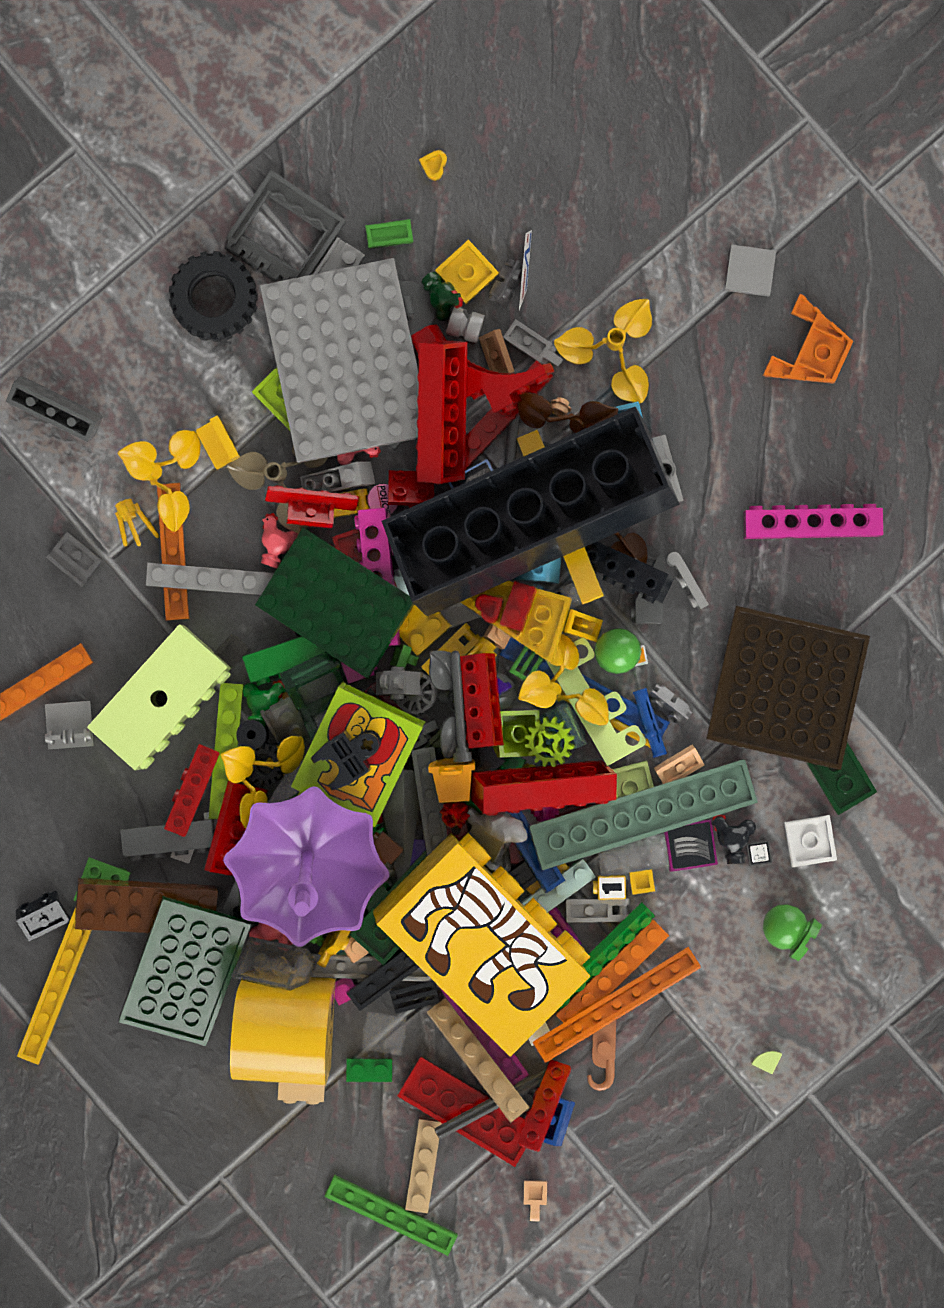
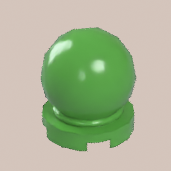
M622 628L610 629L602 634L595 647V657L600 667L614 674L626 673L633 669L639 662L642 652L636 635Z
M784 904L777 905L767 912L763 920L762 930L765 938L772 946L781 950L790 949L789 957L799 961L808 951V948L805 946L809 939L817 937L822 924L815 918L807 922L805 914L798 907Z

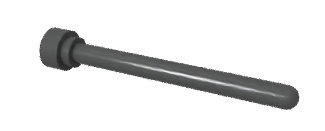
M453 651L451 653L457 737V748H455V753H453L454 762L472 761V752H469V747H466L460 653Z

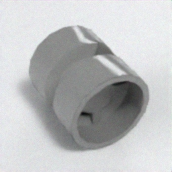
M454 307L446 334L457 338L462 335L464 340L477 343L485 315L476 312L468 314L467 309H456Z

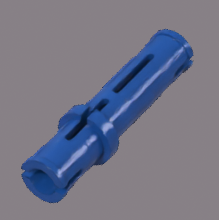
M647 688L633 692L646 734L644 736L649 741L653 758L667 754L661 736L663 732L658 727Z

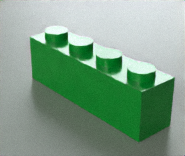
M303 636L242 657L250 682H257L258 686L270 682L269 677L278 675L279 678L292 675L291 670L300 667V670L304 671L314 667V662L321 660L322 664L335 660V657Z

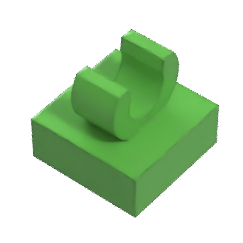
M400 644L395 648L390 665L404 667V669L407 663L416 666L419 657L410 655L411 647Z

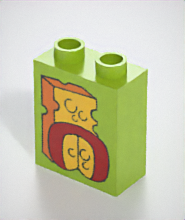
M342 682L328 707L291 787L300 791L298 795L310 787H318L330 800L339 806L354 812L371 815L373 827H375L425 721ZM345 729L352 739L366 730L377 732L381 738V746L374 755L366 759L371 766V770L351 784L331 790L328 784L337 777L339 773L338 765L332 760H319L313 763L310 758L327 741ZM366 740L363 745L371 747L374 742Z

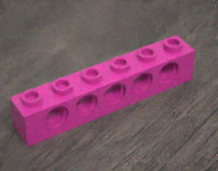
M842 504L838 509H831V505H817V509H808V505H795L794 509H785L784 505L772 506V510H763V506H749V510L743 512L744 539L880 537L883 535V508H877L876 504H863V508H854V504ZM859 514L863 517L864 524L862 526L854 524V515ZM810 515L818 518L819 523L817 527H811L808 524L807 519ZM832 515H838L841 518V525L839 527L831 524L830 518ZM764 516L772 518L773 526L771 528L763 526L762 518ZM786 516H793L795 518V527L790 528L786 526Z
M388 509L358 510V516H355L356 530L360 529L357 549L358 553L362 552L363 560L359 563L374 573L380 572L383 579L395 586L391 545L382 524V520L388 518ZM370 527H377L378 535L374 539H369L367 536V530ZM374 549H378L381 554L380 559L376 562H372L369 559V553ZM399 630L389 646L400 645Z

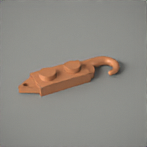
M616 1020L592 1034L593 1063L598 1067L606 1068L605 1081L602 1084H596L592 1080L591 1075L587 1076L588 1083L594 1090L603 1091L610 1088L615 1078Z

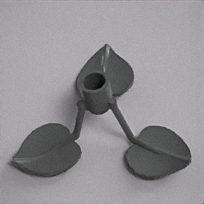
M440 650L430 651L429 676L431 683L435 688L440 689L438 693L439 701L442 704H446V708L455 714L453 707L451 653ZM497 673L499 679L504 683L509 682L512 688L499 696L500 711H503L514 701L516 686L507 676ZM448 717L441 727L440 744L444 758L453 757L455 748H457L455 717ZM465 722V733H466V731H467V725H466V722Z

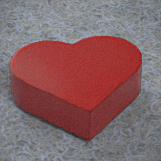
M482 594L476 598L475 606L481 612L485 622L495 623L499 619L504 599Z

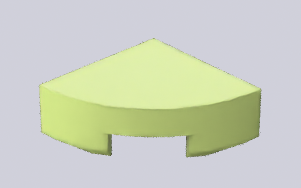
M777 1051L764 1052L756 1056L751 1064L773 1074L782 1053Z

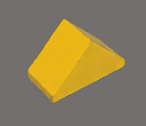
M570 609L563 632L597 642L603 620Z

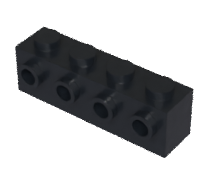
M594 542L585 547L595 574L603 576V581L613 586L617 582L623 585L622 589L633 595L635 591L643 594L641 598L654 604L655 600L663 603L674 581L672 576L602 543Z

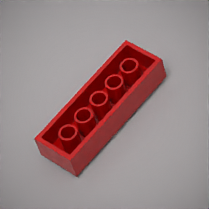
M443 340L419 343V372L417 376L419 382V395L417 397L418 441L416 445L418 451V463L416 466L417 482L443 484L464 480L467 342Z
M602 760L557 764L555 767L547 765L545 767L535 766L474 772L471 775V800L483 814L489 816L506 811L508 813H519L525 809L540 811L544 807L561 809L565 805L586 806L587 803L593 802L607 804L609 801L616 800L617 774Z

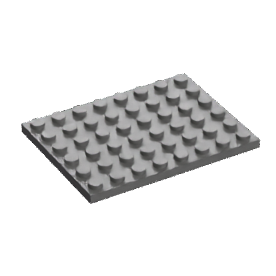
M394 258L260 285L297 463L418 438V368Z

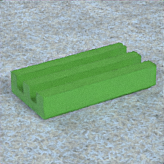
M525 646L509 671L523 681L526 679V676L523 674L536 654L532 651L520 672L516 671L517 666L528 650ZM539 656L530 673L538 669L543 660L542 657Z

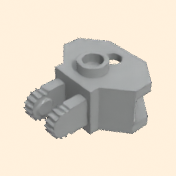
M391 667V671L376 672V695L390 696L391 700H404V696H422L420 678L423 677V673L404 671V667Z

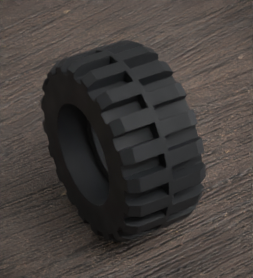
M207 251L200 252V256L194 257L193 255L188 258L189 261L186 264L181 263L178 267V273H174L172 276V286H169L170 307L181 326L191 335L205 341L208 339L213 340V342H220V339L224 338L229 340L233 338L232 335L243 332L246 324L249 325L253 320L251 317L253 313H256V301L258 300L255 282L244 264L234 259L232 255H223L220 251H213L211 254H208ZM212 276H220L228 280L233 286L235 293L232 307L218 317H206L200 314L194 307L192 294L197 284L203 279Z

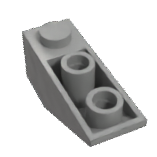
M354 462L300 477L302 488L311 491L325 490L330 493H338L375 484L371 462Z

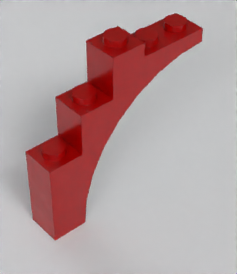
M438 325L426 326L411 335V340L417 353L419 343L447 341ZM467 359L466 399L473 398V400H476L486 395L494 413L503 411L504 414H507L516 409L515 404L522 401L519 395L531 390L530 385L534 383L539 385L549 379L548 375L555 371L551 363L542 364L526 372L500 373L487 370Z

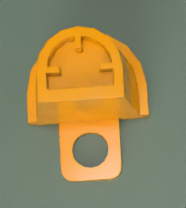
M445 758L429 764L428 770L429 773L433 774L439 803L470 800L472 770H475V761L473 759L468 762H454L453 758Z

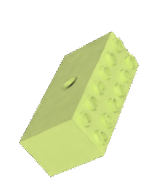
M179 624L87 728L134 770L147 769L155 760L153 755L156 752H162L170 744V741H168L170 736L179 734L185 727L183 722L187 718H193L201 709L198 705L203 700L208 701L216 692L214 687L218 683L223 684L230 677L229 671L231 667L186 626ZM161 691H164L168 698L167 703L163 707H160L156 702V696Z

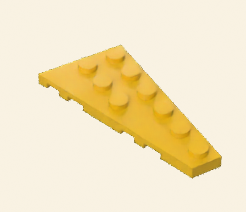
M504 582L460 602L481 616V612L475 606V600L479 595L486 594L503 598L504 602L499 619L491 624L553 664L572 599L571 597L537 589L523 632L500 625L514 582Z

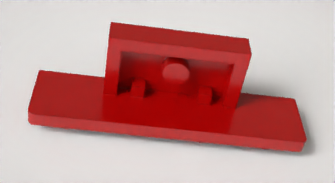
M276 485L267 487L265 501L288 504L287 524L332 528L334 509L356 511L359 496L350 493H330L325 490L311 491L304 488H284L283 486Z
M201 744L198 745L190 767L185 768L181 780L183 784L180 789H176L172 801L175 803L164 827L165 830L182 837L187 835L220 755L218 751Z
M554 1060L549 1061L540 1087L534 1093L533 1105L527 1111L526 1123L517 1143L518 1145L537 1152L541 1150L571 1072V1066Z

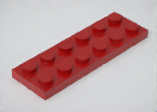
M422 1056L418 1059L397 1097L442 1124L490 1099L489 1096ZM500 1108L456 1131L514 1167L526 1149L517 1144L526 1123L525 1118L519 1116L510 1123Z

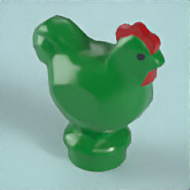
M281 680L273 681L271 689L265 691L260 690L253 683L244 685L242 693L247 698V705L252 711V715L247 720L258 721L266 728V722L260 711H266L270 709V706L280 701L283 693L286 692L285 683Z

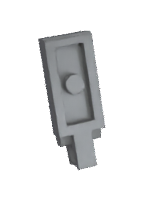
M516 319L503 336L506 342L534 361L537 360L540 364L551 363L552 366L558 369L563 362V359L555 354L557 349L551 342Z

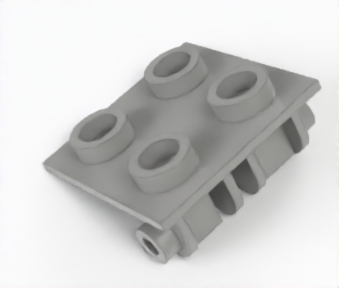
M90 701L45 704L47 728L45 742L48 743V750L94 746L93 732L87 728L92 722Z

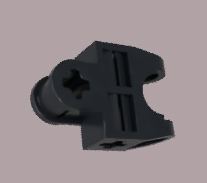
M345 729L327 741L310 759L313 763L319 760H332L338 765L339 773L337 777L328 784L331 790H335L351 784L371 770V766L366 759L378 751L381 746V738L377 732L366 730L352 739ZM366 740H367V741L372 740V741L374 742V743L371 745V747H370V746H366V747H365V746L363 745V743H364Z

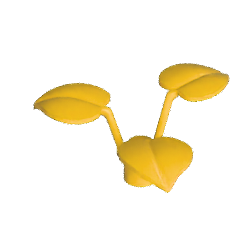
M648 299L634 300L620 307L614 316L616 328H612L608 332L607 338H603L596 345H593L594 337L592 333L582 327L572 328L554 340V346L558 353L565 360L576 365L590 362L593 358L592 350L599 348L603 344H607L608 348L613 351H618L623 372H618L613 376L611 382L612 391L621 400L632 403L639 401V404L643 403L649 387L647 374L638 365L630 366L626 370L623 346L626 332L632 338H640L650 331L652 315Z
M180 430L171 436L169 452L174 458L167 461L154 463L157 456L156 449L151 443L146 441L131 443L117 452L132 477L142 481H150L151 485H156L167 492V494H162L158 498L157 507L162 521L173 532L177 531L186 520L190 509L189 500L183 492L174 491L172 493L170 488L157 482V480L162 475V466L177 461L182 469H187L197 462L201 444L195 431Z
M561 634L553 665L560 666L559 671L551 680L545 672L534 671L530 673L521 686L518 699L540 708H549L556 700L560 702L577 698L579 700L576 702L575 708L583 719L600 726L607 725L609 721L608 704L605 697L599 691L588 688L583 691L582 695L571 694L561 696V686L555 681L564 671V667L568 670H574L579 663V652L576 645L566 635Z
M290 736L281 742L277 750V762L255 761L254 750L248 746L235 747L220 754L228 780L232 783L243 782L251 792L245 794L240 803V818L244 828L248 825L252 805L255 803H268L266 794L263 791L256 792L255 788L245 779L252 774V765L279 767L281 765L283 773L293 772L300 765L304 756L305 746L302 736Z

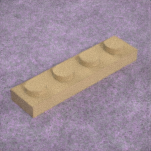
M419 1118L405 1210L428 1213L439 1144L435 1128L442 1124L437 1120Z

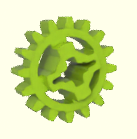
M544 717L543 723L538 719L535 721L536 727L530 726L528 728L532 734L525 735V738L530 740L525 745V748H531L532 751L529 752L528 756L535 755V763L542 760L544 767L549 762L552 767H555L557 760L563 764L565 762L563 756L569 758L572 755L568 749L575 748V745L570 743V741L575 739V736H569V732L572 730L571 727L564 728L566 721L563 720L561 723H557V717H554L549 722V718ZM548 727L556 728L559 731H551ZM537 733L540 737L538 745L535 742ZM553 738V744L547 745L546 741ZM564 738L565 744H564V748H563V751H562V748H561V746H560V743H561V739ZM541 752L550 753L551 756H546Z

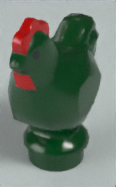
M431 272L422 279L421 283L424 286V290L429 291L430 304L435 309L438 320L446 321L449 319L452 305L456 309L462 307L463 299L461 294L456 291L452 283H443L442 277L436 272Z

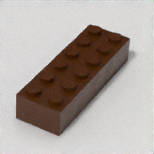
M78 878L75 929L149 933L162 896L216 911L218 890L216 885Z

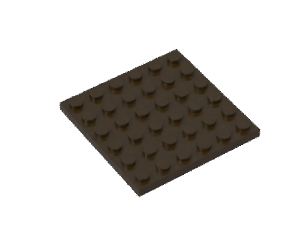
M735 606L706 740L841 770L870 636Z

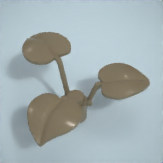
M293 445L292 453H293L294 456H296V455H295V450H294V445ZM249 452L228 463L227 468L233 479L245 489L257 490L262 488L265 483V476L267 479L278 483L279 486L287 488L283 483L287 477L286 467L300 465L301 463H297V461L283 462L281 465L276 462L268 463L262 454ZM328 457L307 461L304 464L309 468H317L322 466ZM279 503L276 515L279 522L285 528L299 534L302 528L307 529L309 527L287 524L288 504Z

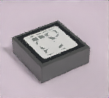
M769 840L747 843L746 849L749 866L772 863Z

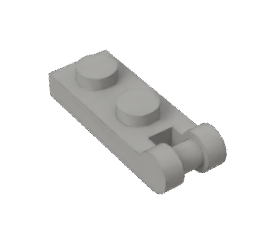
M677 552L670 553L666 558V562L669 566L676 569L678 573L676 579L681 588L686 587L690 595L687 598L692 607H697L701 610L708 606V602L681 555Z
M630 898L608 900L566 899V922H622L629 915L628 905H630ZM612 906H619V914H612Z

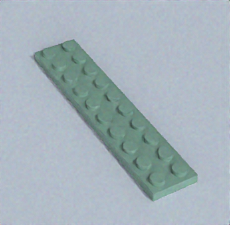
M741 759L616 798V800L609 801L607 804H596L529 825L528 828L540 868L545 870L758 803L746 761Z

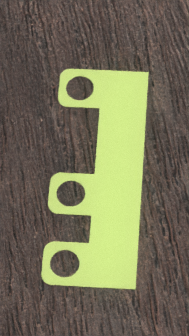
M584 638L573 643L576 646L579 644L585 645L588 648V655L585 658H579V663L574 670H568L564 667V671L557 679L566 695H582L584 690L590 688L578 669V666L593 659L595 655L589 642ZM546 661L555 676L560 666H555ZM611 692L604 696L606 701L609 698H615L620 703L618 711H608L609 720L626 711V705L617 692ZM568 699L607 766L646 744V739L638 726L632 725L616 733L610 721L604 726L590 723L583 719L575 708V704L579 699ZM633 731L639 735L640 741L637 745L630 746L626 743L625 736L628 732Z

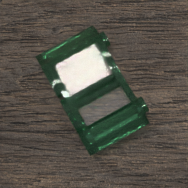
M326 651L279 674L286 692L305 721L304 725L312 741L339 685L342 682L346 683L340 671L343 669L341 662L335 657L333 658Z

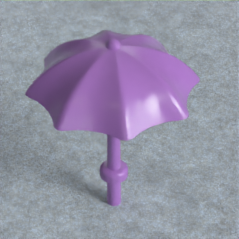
M314 786L286 801L253 804L250 809L249 822L243 836L224 856V863L233 874L240 891L241 917L247 921L260 922L277 929L298 947L328 932L339 930L356 931L360 929L368 901L377 888L389 878V871L380 860L375 849L372 834L373 819L371 815L354 812L339 806L330 800L321 789Z

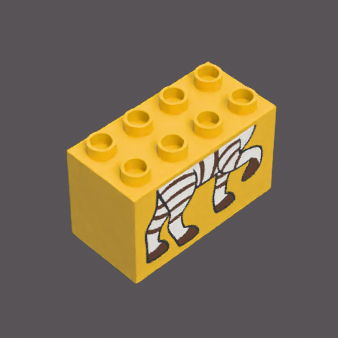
M450 833L373 910L376 924L511 1057L590 977L583 967V964L590 956L566 930L557 938L550 932L557 923L534 898L525 906L517 899L524 890L501 865L493 873L484 866L491 857L469 833L460 841Z

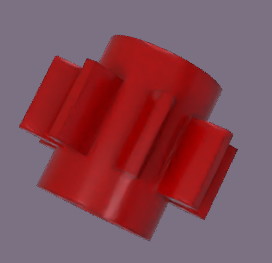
M462 801L446 802L440 810L442 821L451 828L456 825L461 828L470 817L467 814L468 808Z

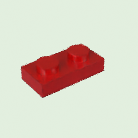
M514 581L500 621L501 626L523 632L537 592L536 587Z

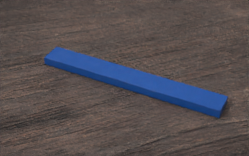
M511 637L505 649H502L499 655L515 663L524 645ZM530 649L523 656L519 666L523 667L532 652ZM535 654L526 670H532L539 655ZM543 659L536 671L545 672L551 680L554 674L546 660ZM583 675L588 686L599 691L603 696L614 692ZM620 695L626 705V711L616 716L615 719L628 726L636 725L643 734H646L637 704ZM609 698L607 700L608 711L616 712L619 710L620 703L617 699ZM655 714L658 727L662 729L664 734L670 722Z

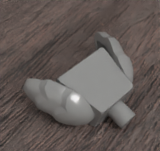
M471 808L467 812L470 815L467 821L472 825L469 834L490 855L491 859L485 864L486 868L495 871L501 865L509 872L511 864L508 848L511 842H524L528 838L523 822L512 817L507 812H498L497 815L489 816L485 814L480 815L474 808Z

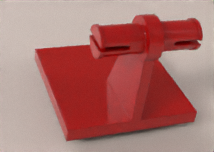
M389 470L388 505H404L411 508L434 497V483L417 482L416 471Z

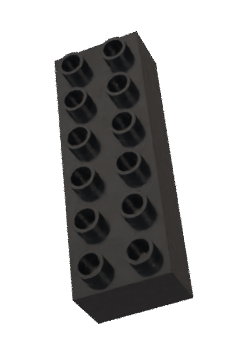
M635 406L384 519L382 524L410 599L428 617L678 506L680 503L648 427Z

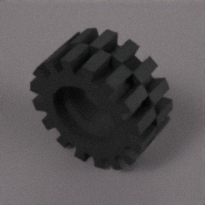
M265 743L261 747L254 749L255 761H258L261 756L266 755L273 762H277V745ZM252 765L253 772L249 777L252 778L251 781L253 783L258 782V785H270L280 780L285 773L281 771V765L273 767L269 773L262 772L258 765Z

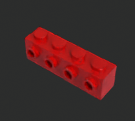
M495 653L460 656L462 691L465 704L464 719L467 725L466 741L469 748L504 745Z

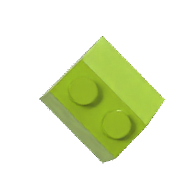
M539 710L500 711L504 745L492 746L497 757L528 756L532 750L531 748H525V745L530 742V740L525 738V735L532 734L528 730L530 726L536 727L535 721L539 719ZM537 733L536 739H535L536 745L539 744V739H540V737L538 736V733Z

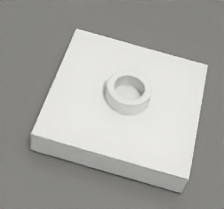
M830 815L784 822L791 867L837 860Z

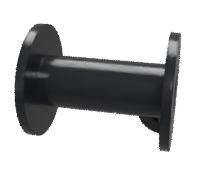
M247 720L238 727L236 738L241 746H248L254 750L267 743L269 730L267 726L264 728L258 721ZM251 731H254L256 733L254 739L250 737Z

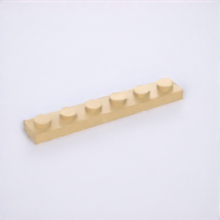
M446 998L427 1011L429 1017L510 1123L529 1109V1106Z

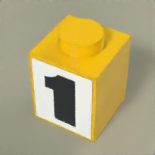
M597 875V881H593V894H597L598 900L626 899L625 875Z

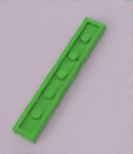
M334 1175L324 1196L447 1256L458 1236L457 1233L412 1211L405 1210V1208L337 1175Z

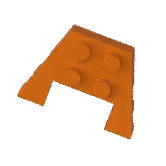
M799 294L791 314L812 323L794 365L771 356L763 376L834 384L853 340L833 322L829 321L804 295Z

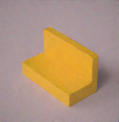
M217 415L209 419V423L196 429V433L214 467L218 470L240 458V455Z

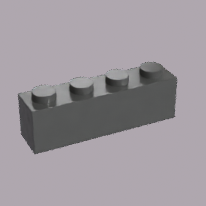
M23 376L13 382L5 401L86 442L96 435L103 419L102 415Z
M214 819L192 821L185 837L165 830L166 824L121 829L123 857H129L130 861L142 860L143 855L152 854V858L166 857V852H175V856L189 854L188 850L197 849V853L209 852L215 832Z

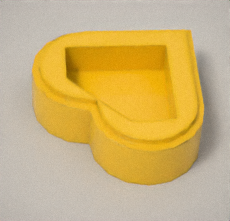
M436 150L420 158L419 162L427 177L436 181L443 175V167L447 163V157L443 151Z

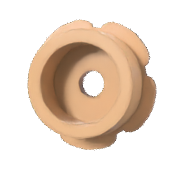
M558 397L551 400L550 404L554 415L559 417L566 416L568 412H571L572 409L569 406V401Z

